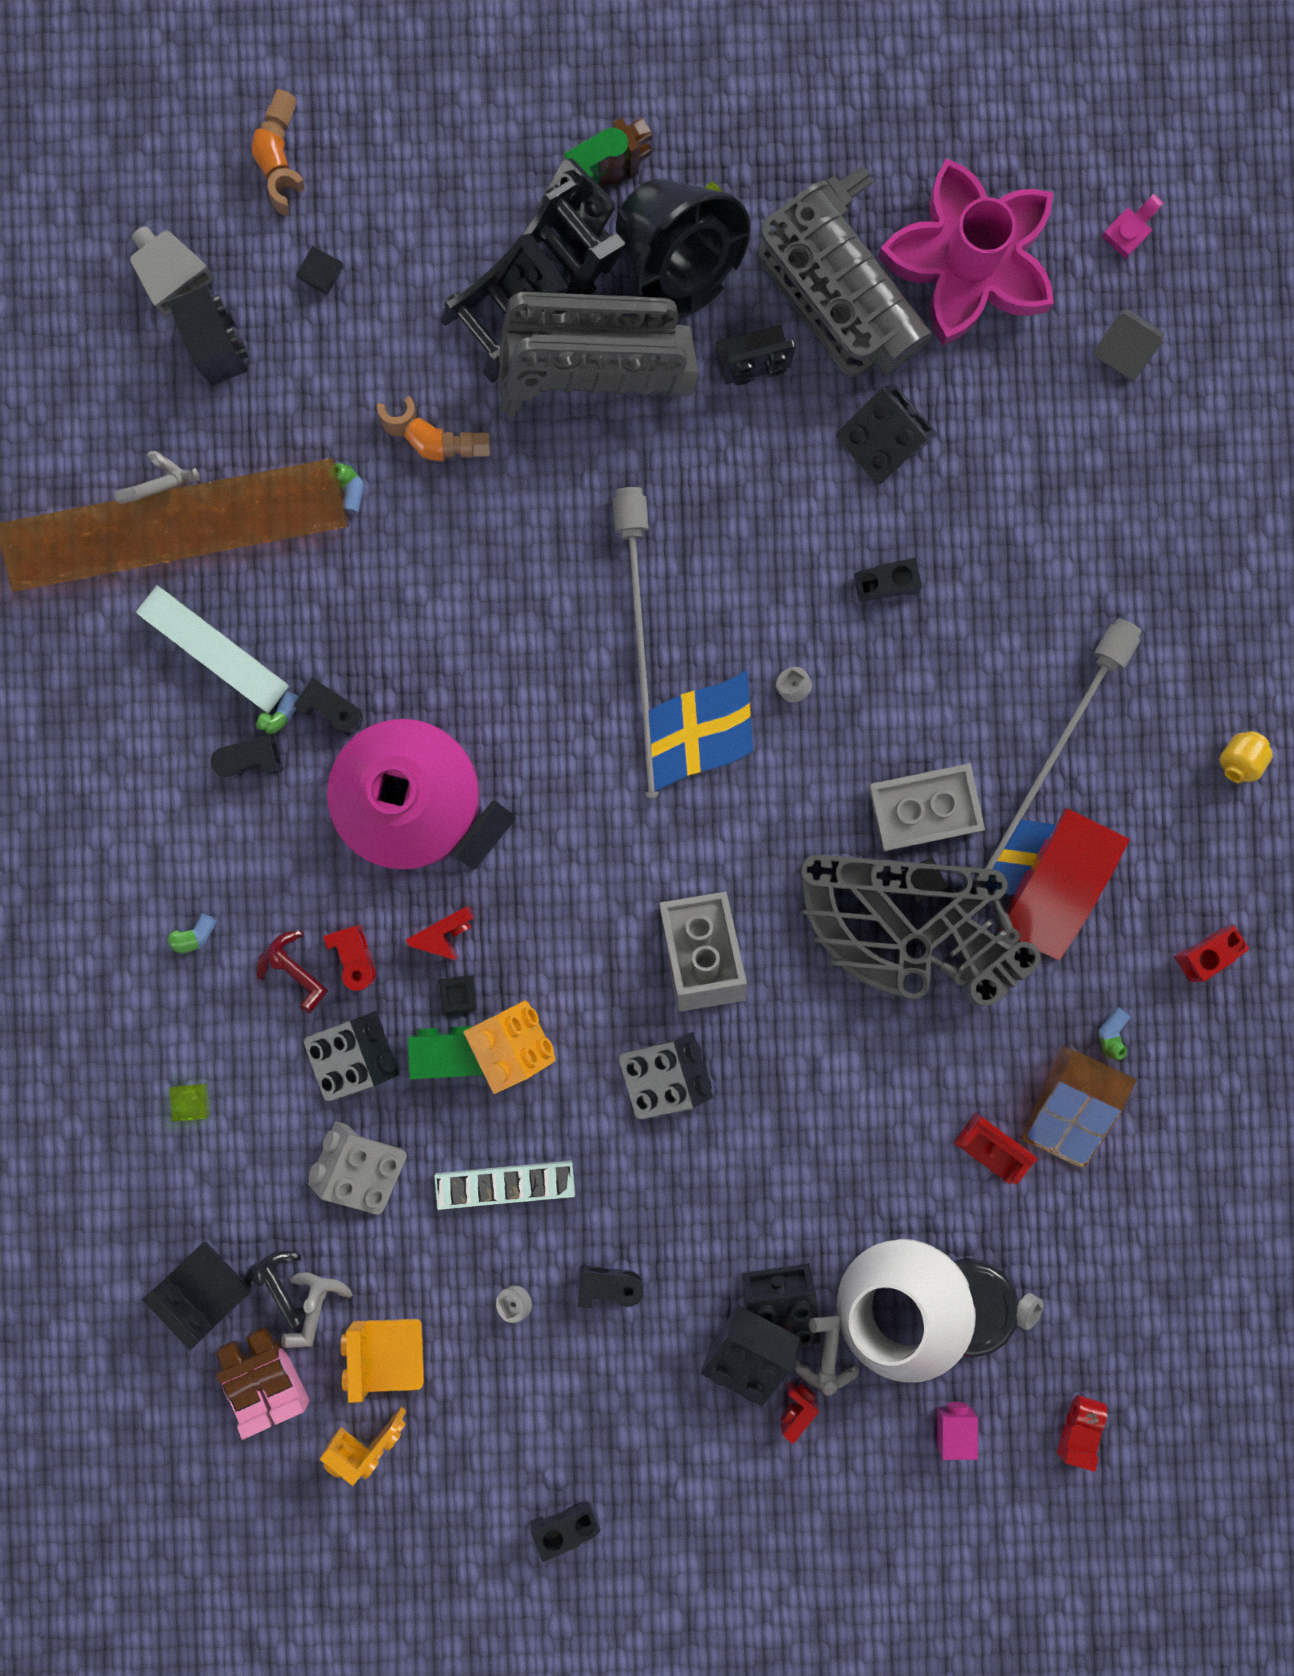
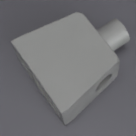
M141 227L132 235V240L139 250L131 255L130 261L152 303L164 317L172 312L168 300L208 285L215 279L204 262L170 231H163L155 237L148 227Z

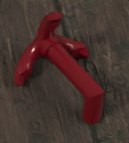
M289 931L279 935L258 957L256 966L257 978L265 980V973L269 969V963L273 969H283L310 992L300 1004V1008L304 1012L311 1014L329 990L287 955V952L282 949L285 945L293 943L297 938L305 937L303 931Z

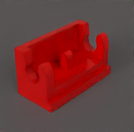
M976 1112L953 1142L1010 1185L1012 1183L1017 1185L1031 1166L1038 1160L1035 1155Z

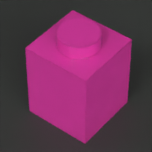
M949 1402L947 1407H937V1449L943 1460H978V1417L972 1407H968L965 1403Z

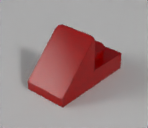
M466 906L407 938L405 941L410 947L453 960L459 959L446 934L451 932L453 938L472 928L469 922L476 917L470 906Z

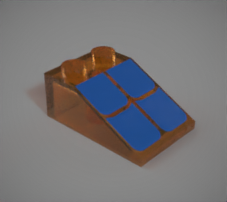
M1063 1046L1020 1139L1084 1169L1123 1111L1137 1079L1076 1050Z

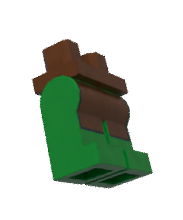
M621 117L613 122V128H607L565 152L564 160L568 158L574 159L601 188L608 184H618L625 179L626 175L630 179L638 175L639 162L651 156V148L648 142L652 140V132L642 117L629 125H626Z

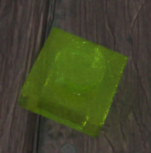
M207 1083L170 1087L172 1122L207 1119L210 1117Z

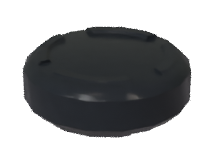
M972 1258L955 1260L953 1262L959 1267L968 1281V1287L976 1311L974 1333L963 1356L974 1358L992 1354L1008 1342L1017 1328V1306L1019 1303L1016 1290L1006 1275L987 1261Z

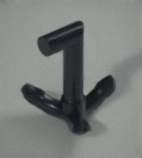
M277 1251L249 1267L244 1282L250 1288L253 1283L258 1286H263L265 1283L289 1327L294 1329L304 1321L305 1312L302 1308H295L275 1273L277 1271L274 1265L288 1263L292 1260L301 1261L302 1255L291 1251Z

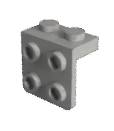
M335 1121L332 1130L324 1138L323 1151L318 1162L310 1170L308 1185L322 1200L373 1214H380L384 1211L407 1155L400 1148L358 1136L347 1124Z

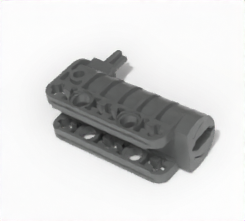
M862 166L840 182L834 175L827 181L822 180L813 184L770 215L764 221L761 235L763 241L758 249V260L845 375L851 377L860 376L877 364L883 374L888 376L918 353L928 343L933 334L845 220L853 202L852 198L873 183L869 177V171L866 168L863 169ZM774 225L777 229L771 233V226ZM767 251H769V253H770L773 257H770V258L768 259V258L766 257ZM780 266L782 269L778 273L776 270H778ZM785 275L789 277L795 287H790L786 284L784 280ZM808 304H809V305L811 306V308L813 309V310L810 311V312H808V311L806 310L807 307H808ZM821 320L822 324L819 327L817 323ZM826 328L830 331V333L833 335L836 341H832L827 338L825 334ZM843 348L841 353L837 351L838 349ZM849 355L854 359L860 360V367L856 364L851 366L847 364Z
M541 292L517 293L508 302L500 342L499 364L501 368L498 378L502 400L501 411H508V416H515L516 411L521 410L523 400L532 401L533 396H541L542 392L547 390H560L564 393L589 391L591 394H597L598 392L624 394L626 392L639 393L640 395L659 393L666 396H691L697 383L699 371L690 326L677 325L678 312L674 301L666 298ZM554 310L567 311L563 314L552 313ZM623 313L635 314L630 317H621Z

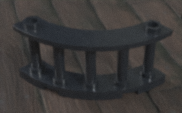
M571 179L561 186L558 184L553 185L544 193L542 197L543 202L537 214L522 235L531 233L538 245L543 241L570 273L571 282L568 284L569 289L566 294L592 295L597 289L593 282L601 271L604 274L610 272L620 256L625 242L617 233L606 240L597 238L568 203L576 187V183ZM559 216L565 220L588 248V256L582 266L551 230ZM513 246L488 272L461 293L455 292L448 297L444 303L445 308L441 318L444 326L459 318L487 351L488 361L483 373L491 383L499 379L498 375L501 368L499 364L500 344L494 340L470 309L489 295L506 315L507 306L490 283ZM554 310L552 313L563 314L567 311Z

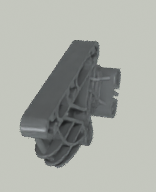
M812 855L803 862L801 878L803 879L802 886L806 910H802L801 915H808L818 937L813 938V942L821 943L835 960L830 961V965L841 966L852 976L871 987L908 999H919L928 991L932 963L939 967L938 970L952 978L956 984L963 985L962 992L968 1002L975 1005L988 1006L998 1002L1009 992L1008 988L1016 987L1018 980H1024L1040 964L1041 955L1038 948L1029 942H1018L1019 932L1013 928L1008 913L1003 911L999 898L1003 897L1006 893L1008 885L1005 876L1000 871L828 855ZM817 862L820 863V869L831 870V863H837L838 866L835 871L836 883L829 882L831 875L822 874L819 880H813V875L807 873V868H812L813 864ZM886 868L889 875L900 876L902 874L901 869H906L907 871L903 878L905 889L899 888L901 881L892 880L888 882L887 886H882V880L877 879L876 874H880ZM915 870L954 873L962 878L964 886L960 893L919 890L912 885L910 878ZM971 875H975L973 879L975 883H983L991 877V882L997 884V890L991 891L990 895H988L986 888L976 887L972 889L973 894H969L972 887ZM833 889L848 890L869 915L840 913L836 905ZM886 894L953 900L916 930ZM988 902H993L998 914L996 919L1001 928V931L995 935L986 930L993 922L987 920L979 925L971 919ZM843 919L874 921L894 944L858 941L846 927ZM949 935L955 945L948 952L949 956L953 957L959 953L963 961L957 967L945 960L942 962L932 956V950ZM911 939L919 940L923 945V954L918 959H913L906 953V944ZM865 947L897 950V963L882 959ZM1015 953L1024 956V963L1014 960ZM910 973L916 974L921 980L920 989L912 994L908 993L903 987V980ZM982 985L987 987V994L981 995L977 993L976 986Z

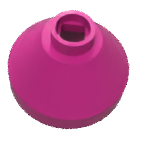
M394 719L383 721L364 729L344 746L332 766L328 781L327 800L329 813L338 834L356 854L367 861L383 867L417 869L435 864L452 854L453 849L476 821L480 805V786L470 757L450 735L422 721ZM390 776L409 780L404 805L402 806L382 802V788Z

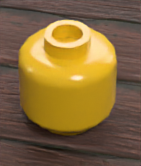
M1248 731L1235 734L1220 755L1219 761L1225 776L1229 780L1236 783H1250L1260 779L1273 758V752L1269 741L1263 735Z

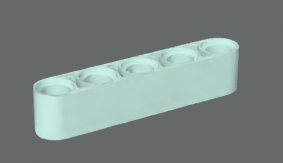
M158 585L155 586L137 609L136 613L267 713L272 710L288 689L289 685Z

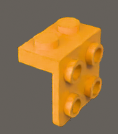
M526 1000L463 1031L493 1094L528 1079L556 1060L553 1045L546 1038L539 1024L536 1011Z
M419 1319L353 1321L346 1334H342L341 1355L347 1356V1369H344L342 1373L343 1391H348V1403L363 1402L368 1392L407 1391L422 1388L424 1384L422 1322Z
M401 1406L368 1448L340 1427L320 1457L326 1471L336 1478L342 1477L352 1486L360 1477L366 1480L378 1465V1460L384 1452L383 1448L388 1452L401 1436L400 1432L406 1425L402 1420L406 1410Z

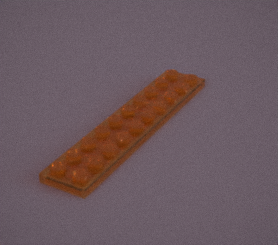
M330 458L166 490L124 504H119L114 500L1 522L0 546L12 592L346 528L349 527L344 509L339 479L337 478L335 460Z

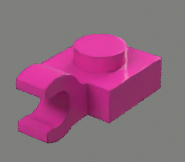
M1153 194L1136 214L1127 207L1101 237L1127 259L1151 233L1152 229L1146 223L1159 210L1163 202Z

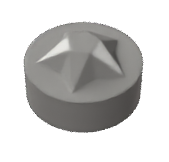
M791 667L784 670L778 676L776 689L785 701L798 702L808 696L812 689V681L804 669Z
M510 1286L499 1293L496 1307L499 1315L505 1321L518 1323L530 1314L532 1302L525 1289L520 1286Z
M1028 1293L1018 1301L1019 1304L1017 1306V1325L1024 1330L1031 1329L1037 1323L1044 1307L1041 1298Z

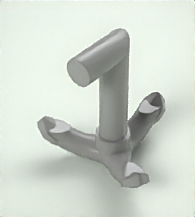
M150 451L147 458L154 465L165 470L167 475L136 486L117 490L115 492V499L119 504H124L173 489L167 513L170 516H174L181 508L187 484L199 481L200 474L196 468L182 470L161 453Z
M309 1272L295 1274L289 1279L290 1283L310 1286L308 1297L303 1305L305 1312L301 1333L283 1334L281 1338L283 1348L313 1346L323 1299H325L327 1291L335 1292L339 1296L348 1297L349 1299L353 1296L351 1290L344 1283L336 1279L321 1278Z
M840 1316L812 1318L809 1321L811 1332H825L822 1365L819 1375L812 1372L808 1366L802 1364L799 1360L793 1362L795 1371L809 1385L820 1389L826 1396L836 1393L837 1389L854 1380L859 1373L855 1365L845 1369L843 1373L836 1376L835 1365Z

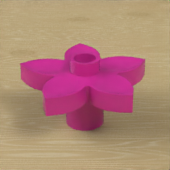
M946 158L934 181L929 199V212L932 222H917L907 225L894 233L880 248L877 258L894 274L904 280L915 283H935L936 286L930 299L929 314L933 330L942 346L962 337L973 327L984 310L987 300L998 309L1013 315L1030 316L1047 313L1054 304L1051 282L1039 261L1025 250L1032 246L1046 225L1051 213L1053 192L1026 189L1008 193L1000 199L987 197L984 187L973 173L966 167Z

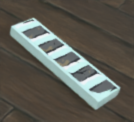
M572 1161L435 1174L438 1210L575 1197Z

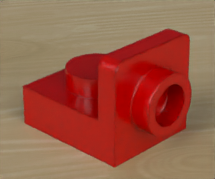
M790 1380L786 1385L787 1393L797 1402V1405L791 1404L788 1406L780 1418L782 1422L780 1426L782 1436L794 1444L820 1411L817 1401H815L817 1398L816 1394L805 1384L800 1383L797 1386Z

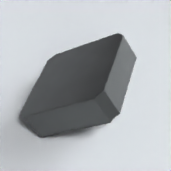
M1121 310L1097 344L1094 354L1095 357L1130 380L1136 379L1163 343L1164 333L1130 310Z

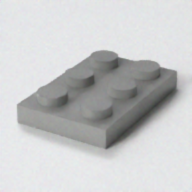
M971 763L868 785L882 852L985 830Z

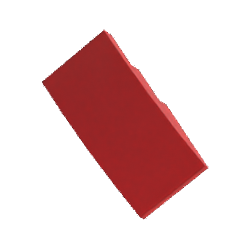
M1064 808L1050 839H1045L1031 870H1026L1006 911L1013 928L1019 932L1020 937L1018 941L1032 943L1040 952L1060 961L1098 901L1130 838L1079 813Z

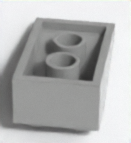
M727 892L659 903L678 1012L745 1001L747 982Z

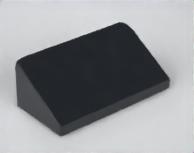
M491 801L453 849L452 855L470 868L476 869L514 822L515 815L497 801Z

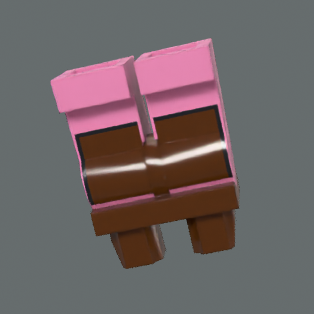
M265 1326L253 1331L246 1337L251 1352L242 1355L236 1340L220 1346L216 1351L221 1367L216 1376L219 1383L222 1384L224 1393L239 1422L237 1429L242 1440L270 1428L273 1423L276 1425L303 1413L310 1402L289 1356L281 1345V1338L274 1341Z

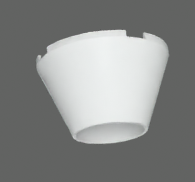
M897 1239L876 1244L855 1258L841 1280L837 1295V1316H840L842 1335L854 1355L870 1370L885 1378L900 1382H923L936 1378L951 1369L962 1358L974 1333L976 1311L968 1287V1281L959 1267L947 1255L931 1245L909 1239ZM877 1288H894L904 1292L914 1300L921 1311L924 1321V1334L920 1344H898L888 1339L879 1330L872 1313V1301Z

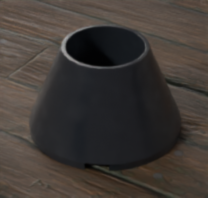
M653 179L637 187L621 206L615 226L616 233L625 242L622 254L636 297L666 298L674 301L677 307L678 319L689 316L710 303L725 288L721 283L731 269L738 270L745 256L750 238V218L744 205L728 193L665 179Z

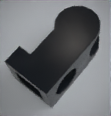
M916 557L878 565L875 568L853 574L859 602L874 601L904 594H917L922 589Z
M311 678L293 705L309 716L316 709L330 718L331 724L337 730L344 733L356 732L363 723V714L357 706L314 678Z
M269 735L221 747L211 757L213 771L219 776L230 779L238 778L246 770L262 767V771L268 774L283 771L276 739Z
M582 1265L578 1307L592 1308L593 1299L617 1301L625 1307H633L641 1301L643 1297V1283L636 1272Z
M581 1502L547 1518L542 1516L530 1521L531 1535L542 1562L580 1546L582 1543L598 1535L601 1530L590 1502Z

